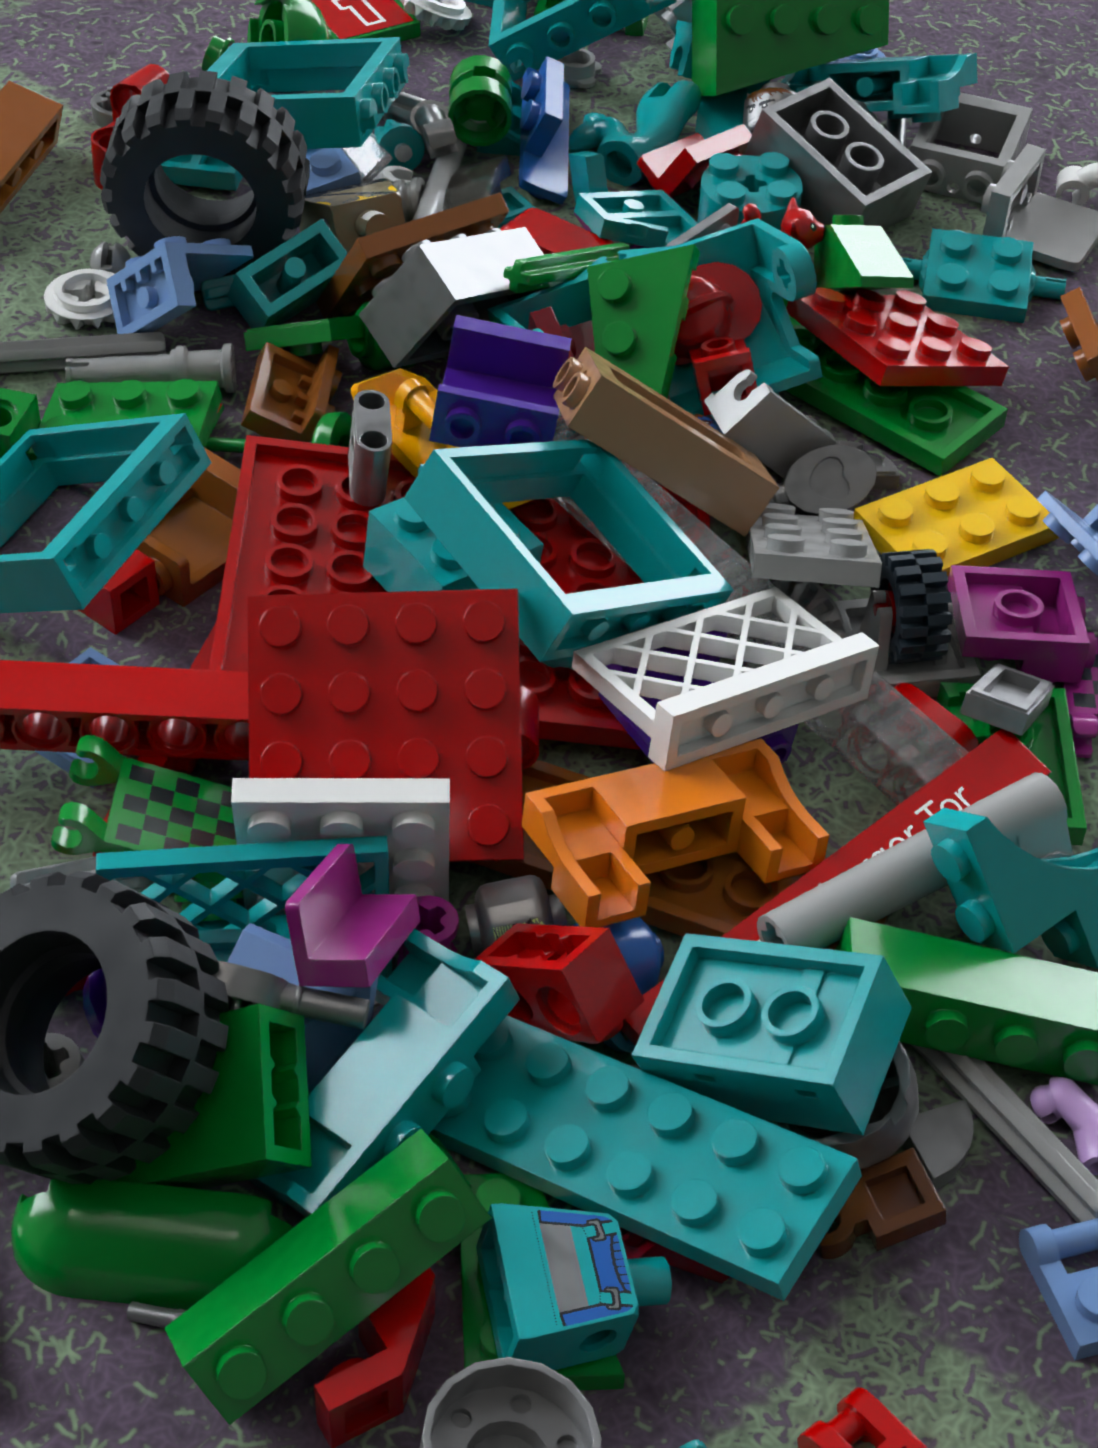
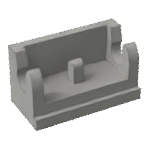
M749 369L744 370L730 380L716 395L711 393L704 400L724 436L754 453L763 464L784 479L790 467L800 457L820 447L837 443L831 432L817 425L816 419L810 415L805 416L777 395L765 382L752 390L746 399L741 400L743 391L757 379V375Z

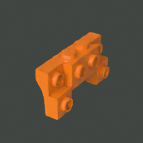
M762 738L748 741L665 772L653 763L525 793L522 818L523 829L554 867L551 890L581 927H603L646 915L651 881L646 877V874L737 852L766 884L812 870L824 861L829 840V834L808 813L792 790L779 756Z

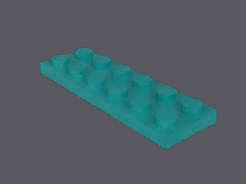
M508 1015L474 1055L481 1071L475 1077L468 1096L460 1105L449 1109L430 1132L447 1149L584 1211L608 1213L618 1221L619 1227L782 1301L786 1299L862 1177L856 1157Z

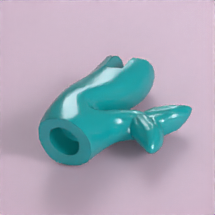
M687 80L678 81L672 87L664 82L655 84L643 95L638 104L635 133H629L624 124L616 118L605 116L601 113H588L583 118V124L573 130L569 136L568 152L575 153L598 147L597 153L604 156L606 178L623 186L635 184L646 177L637 165L639 158L645 153L678 140L687 121L699 109L701 102L700 88L694 82Z

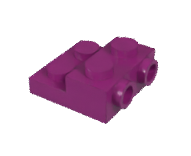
M951 565L947 587L948 592L951 591L953 616L962 657H977L987 661L1014 659L1017 670L1052 683L1081 682L1084 669H1091L1093 667L1096 655V638L1093 632H1087L1085 599L1083 596H1077L1071 572Z

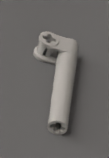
M1034 772L960 810L988 817L1004 836L1019 848L1037 858L1051 859L1073 856L1064 796L1058 786L1043 773ZM924 829L760 916L757 921L760 941L823 949L840 940L850 917L876 922L947 886L946 878L938 871L931 856L933 845L927 830Z

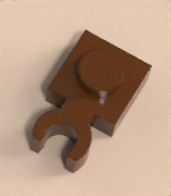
M914 1147L868 1168L860 1169L862 1177L834 1220L839 1227L835 1231L825 1234L818 1246L819 1253L823 1259L841 1257L852 1248L856 1237L866 1233L869 1234L876 1251H879L946 1224V1208Z

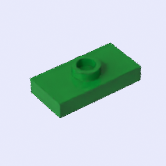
M358 316L251 328L244 332L246 351L262 350L265 343L268 342L277 347L289 346L290 353L296 356L323 353L322 342L365 337L363 321Z

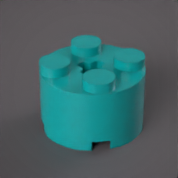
M767 152L761 156H735L729 153H717L709 159V167L702 175L697 223H700L730 203L739 208L737 223L739 225L744 219V206L752 203L756 204L760 210L762 221L781 231L782 219L790 200L795 198L798 206H801L802 181L799 175L789 167L790 161L788 157L778 152Z

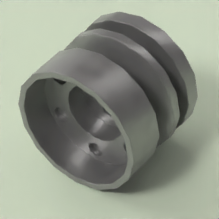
M505 1357L475 1362L444 1382L427 1407L420 1448H601L602 1438L593 1407L571 1380L542 1363Z

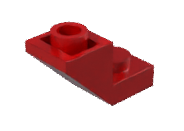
M430 1267L358 1323L359 1338L370 1357L365 1360L363 1358L346 1360L333 1368L323 1381L314 1385L317 1424L330 1448H335L404 1412L435 1317V1274Z

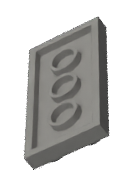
M769 503L745 536L753 578L880 587L882 562L863 520L853 519L854 512L851 510L820 508L818 516L796 515V508L794 506Z

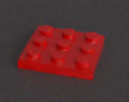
M820 287L816 288V292L811 296L793 302L788 301L786 307L788 315L879 386H1002L1009 369L1008 365L991 354L992 347L962 333L958 330L959 324L957 321L948 316L935 313L925 306L927 301L924 297L911 291L898 290L895 295H881L872 290L857 289L855 294H841L835 290Z

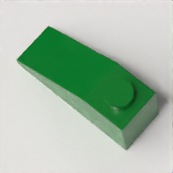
M833 215L832 224L824 225V238L814 246L816 288L855 291L857 289H913V275L881 226H865L863 215Z

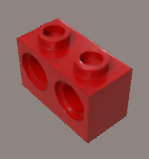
M516 923L474 959L483 961L509 977L520 1000L509 1012L508 1016L569 1041L585 1042L592 1045L609 1040L622 1029L623 1020L645 1001L609 928Z

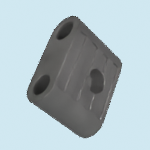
M363 390L354 397L348 450L350 496L355 503L368 507L379 505L385 499L392 446L390 402L385 394L376 390Z

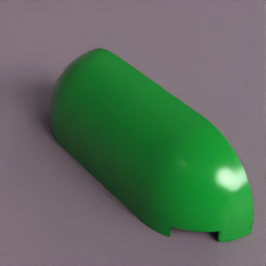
M51 1179L46 1192L38 1193L31 1197L24 1194L20 1195L12 1221L11 1243L14 1258L23 1274L35 1285L50 1293L70 1298L126 1304L134 1301L164 1308L188 1310L290 1231L293 1226L270 1215L272 1201L247 1194L117 1180L108 1181L105 1179H97L91 1184H70L57 1179Z

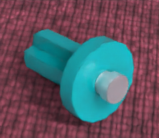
M387 119L384 126H376L374 130V135L377 138L375 153L384 168L394 165L413 170L420 164L424 156L425 145L422 136L412 126L405 123H397L392 119Z

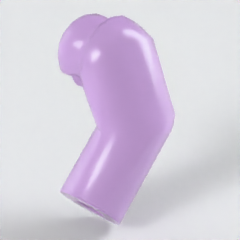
M1051 1077L1048 1085H1040L1032 1090L1030 1101L1034 1113L1045 1124H1052L1063 1118L1073 1131L1078 1160L1093 1175H1098V1105L1072 1079Z

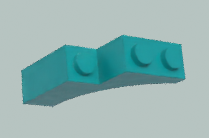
M943 808L923 821L933 845L931 849L933 862L938 871L947 880L957 905L955 910L957 922L971 941L1016 953L1041 935L1042 940L1054 957L1098 969V848L1067 857L1037 858L1015 845L985 816Z

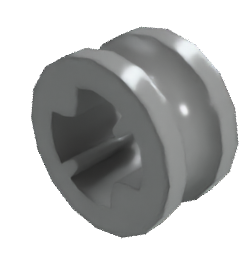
M414 177L411 180V184H406L404 180H395L393 183L400 192L405 223L412 221L425 189L426 184L422 177Z

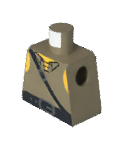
M382 178L308 194L305 196L299 229L302 232L317 221L325 218L330 226V230L348 253L357 238L405 223L400 192L388 179Z

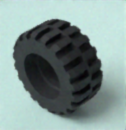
M201 70L199 77L189 78V74L186 71L169 74L167 84L164 85L161 79L154 80L143 86L141 95L138 94L130 97L123 106L120 117L116 118L101 168L100 183L103 186L101 199L104 210L108 214H112L110 224L120 238L125 236L129 238L127 246L138 256H144L155 248L154 243L156 241L172 236L185 237L187 243H203L212 239L226 238L231 241V245L252 246L254 257L224 275L228 276L236 274L296 235L304 208L310 161L306 158L307 145L303 134L298 130L294 131L295 120L285 108L281 107L276 110L273 107L274 97L261 88L257 92L246 87L248 81L232 76L231 81L217 78V72ZM182 155L213 157L236 169L246 179L252 190L240 197L229 200L202 199L185 192L175 185L166 175L161 164Z
M76 871L67 876L60 872L39 875L30 880V888L19 883L0 894V1164L70 1184H91L98 1178L112 1181L131 1174L137 1168L135 1159L150 1164L171 1147L167 1138L174 1131L184 1134L200 1114L194 1109V1106L202 1092L212 1093L219 1076V1072L212 1069L217 1051L225 1052L229 1026L220 1023V1012L228 1010V998L225 982L213 977L214 974L219 972V962L211 946L199 939L198 929L184 916L115 880L110 881L96 873ZM102 968L107 986V1009L98 1040L82 1065L70 1077L50 1089L44 1070L43 1053L45 1037L51 1018L61 1000L76 983L90 973Z

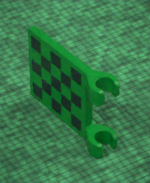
M85 735L79 739L76 748L77 756L89 758L95 762L88 763L81 759H74L69 770L71 780L83 786L116 783L107 823L93 810L81 803L68 802L61 807L58 822L62 826L54 828L51 838V845L56 851L67 855H80L93 852L108 853L237 845L231 805L232 787L124 757L107 741L95 735ZM63 826H71L77 830H69ZM218 872L198 873L194 876V878L216 884L227 878Z

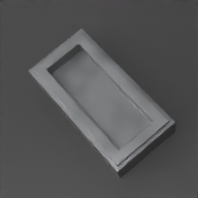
M998 663L966 692L960 714L1022 736L1048 706L1054 685L1050 681Z

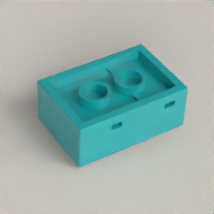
M685 933L631 1056L642 1071L760 1119L864 1135L912 1007L883 955Z

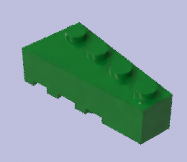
M692 0V82L700 88L701 96H718L888 45L889 0Z

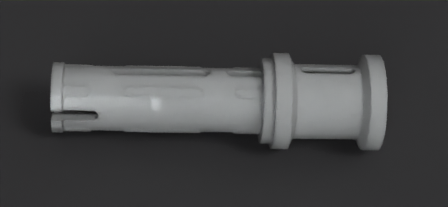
M225 343L222 349L188 351L186 346H176V349H171L170 354L66 359V383L78 380L90 383L122 382L126 380L157 382L192 379L195 381H218L219 387L224 388L226 393H236L237 388L236 360L232 343Z

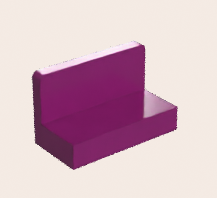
M337 844L286 901L285 912L299 986L370 987L420 922L416 894H362L353 844Z

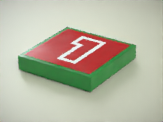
M310 0L323 14L333 40L400 37L401 42L420 37V21L414 15L407 13L404 5L399 0Z

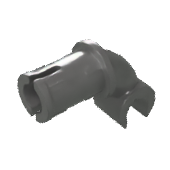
M423 100L417 103L411 111L410 121L411 126L423 138L425 145L424 153L429 154L431 159L458 152L455 145L457 143L452 121L448 118L446 107L435 100Z

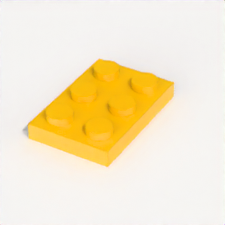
M994 458L978 462L854 509L853 519L863 520L875 548L881 555L888 552L933 549L937 552V557H941L943 561L942 572L946 571L948 577L951 565L988 567L1059 539L1043 522V519L1050 512Z

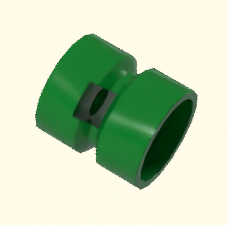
M473 55L461 60L454 67L449 79L448 118L452 121L456 137L463 143L472 146L492 145L499 142L508 133L512 124L511 75L504 64L498 59L487 55Z

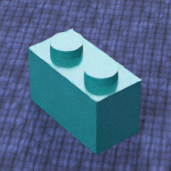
M321 219L237 272L227 296L251 328L281 325L319 299L348 253L324 220Z

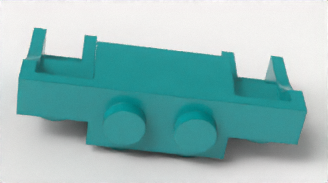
M977 53L841 59L788 74L781 83L787 84L790 90L798 93L831 78L853 100L864 102L870 113L887 111L888 119L912 118L913 123L935 122L942 120L941 112L959 108L960 87L978 83Z
M414 928L404 941L409 951L408 955L388 978L379 974L375 1001L384 1007L308 1096L312 1168L250 1179L248 1181L285 1207L288 1204L304 1217H308L418 1130L422 1129L429 1135L448 1110L460 1105L468 1096L475 1077L481 1071L474 1055L520 1000L509 977L481 960L470 959L451 951Z

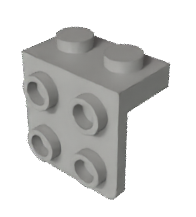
M1027 143L1015 161L1009 159L1006 162L999 182L997 184L991 183L984 194L981 212L987 214L983 235L1011 237L1017 240L1034 242L1033 260L1046 263L1055 268L1077 271L1098 242V211L1037 192L1046 149Z

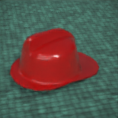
M721 262L699 265L696 271H692L687 292L689 305L686 319L681 320L674 354L677 356L675 365L681 366L691 363L689 350L700 348L702 343L709 339L731 337L736 340L740 338L745 339L751 335L760 321L762 301L759 288L749 274L735 265Z

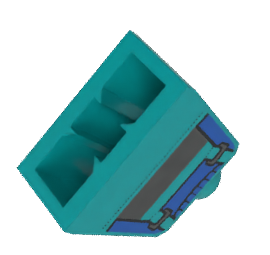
M504 1203L490 1205L488 1214L491 1216V1219L483 1225L476 1245V1251L498 1359L505 1357L542 1363L552 1370H557L613 1356L624 1349L638 1319L639 1307L667 1305L669 1303L672 1280L667 1260L663 1256L627 1259L618 1221L610 1214Z

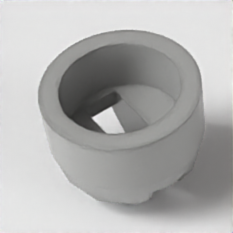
M101 242L90 255V269L105 270L116 274L125 268V262L131 259L128 250L120 243L116 242L114 246H108L107 242Z

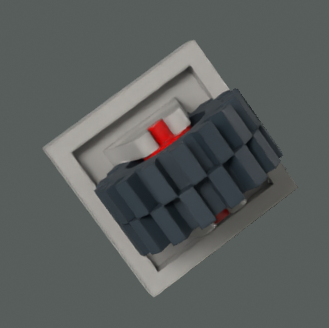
M923 549L882 553V555H879L882 562L880 587H871L870 597L866 599L834 601L841 613L846 637L863 632L879 645L868 698L857 702V704L871 703L875 697L899 683H910L929 697H937L941 682L975 684L981 678L974 657H962L953 616L951 591H946V585L949 580L947 572H942L943 561L941 557H937L935 550Z

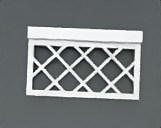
M773 587L576 650L573 654L572 668L651 737L648 757L665 772L867 699L879 645L863 632L842 639L780 589ZM772 612L785 623L755 617ZM713 630L740 635V640L704 633ZM747 636L785 643V648L747 642ZM798 645L814 649L802 652L792 650V646ZM668 647L690 651V654L687 657L654 650ZM697 653L734 659L736 662L735 665L697 659ZM745 661L764 666L752 669L742 667V663ZM618 664L638 668L637 674L608 669L606 665ZM646 670L683 676L684 682L645 676ZM692 678L715 682L706 686L691 684ZM640 696L660 699L662 701L657 702L655 710Z

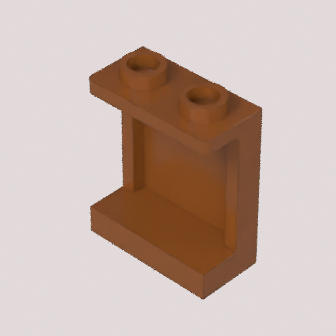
M206 448L204 449L212 463L137 548V550L155 560L159 596L164 594L182 607H185L223 580L241 469Z

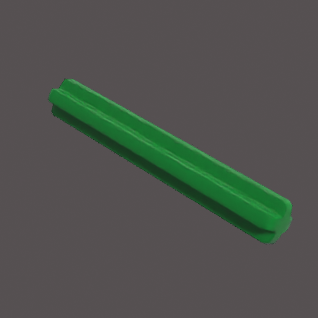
M614 243L516 259L512 266L505 267L503 277L510 280L509 289L514 293L546 289L574 280L600 257L606 256L608 262L619 260L618 251L628 250L630 246L626 243Z

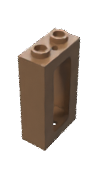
M587 347L583 349L577 359L574 357L568 358L557 373L553 382V388L557 390L553 397L558 408H560L559 410L567 427L744 537L778 491L779 486L754 453L724 436L721 432Z

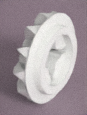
M400 0L407 13L415 15L419 21L429 23L431 27L438 26L444 30H463L465 26L469 25L472 17L470 9L463 0Z
M79 269L57 277L47 286L44 293L46 312L54 315L57 324L72 323L76 330L84 325H93L98 329L100 323L104 321L115 323L106 281L114 273L98 269Z

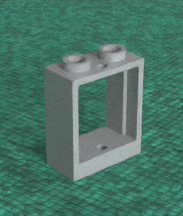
M960 92L959 108L941 112V121L922 123L911 144L910 152L932 171L924 191L982 204L988 186L991 183L997 184L999 182L1006 162L1009 159L1015 161L1024 149L1033 108ZM935 139L1000 153L998 158L933 143ZM949 183L957 184L959 189H951Z

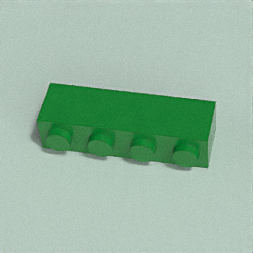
M853 917L849 918L835 950L883 955L912 1007L901 1034L900 1042L1098 1085V972Z
M420 1129L165 1327V1331L182 1367L226 1422L231 1425L489 1221L491 1216L449 1158Z

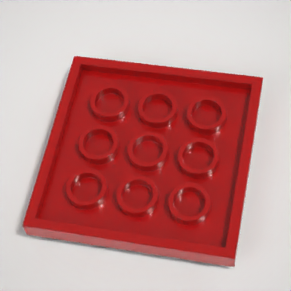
M518 588L247 596L249 778L450 779L449 863L525 861L524 829L522 827L523 769Z

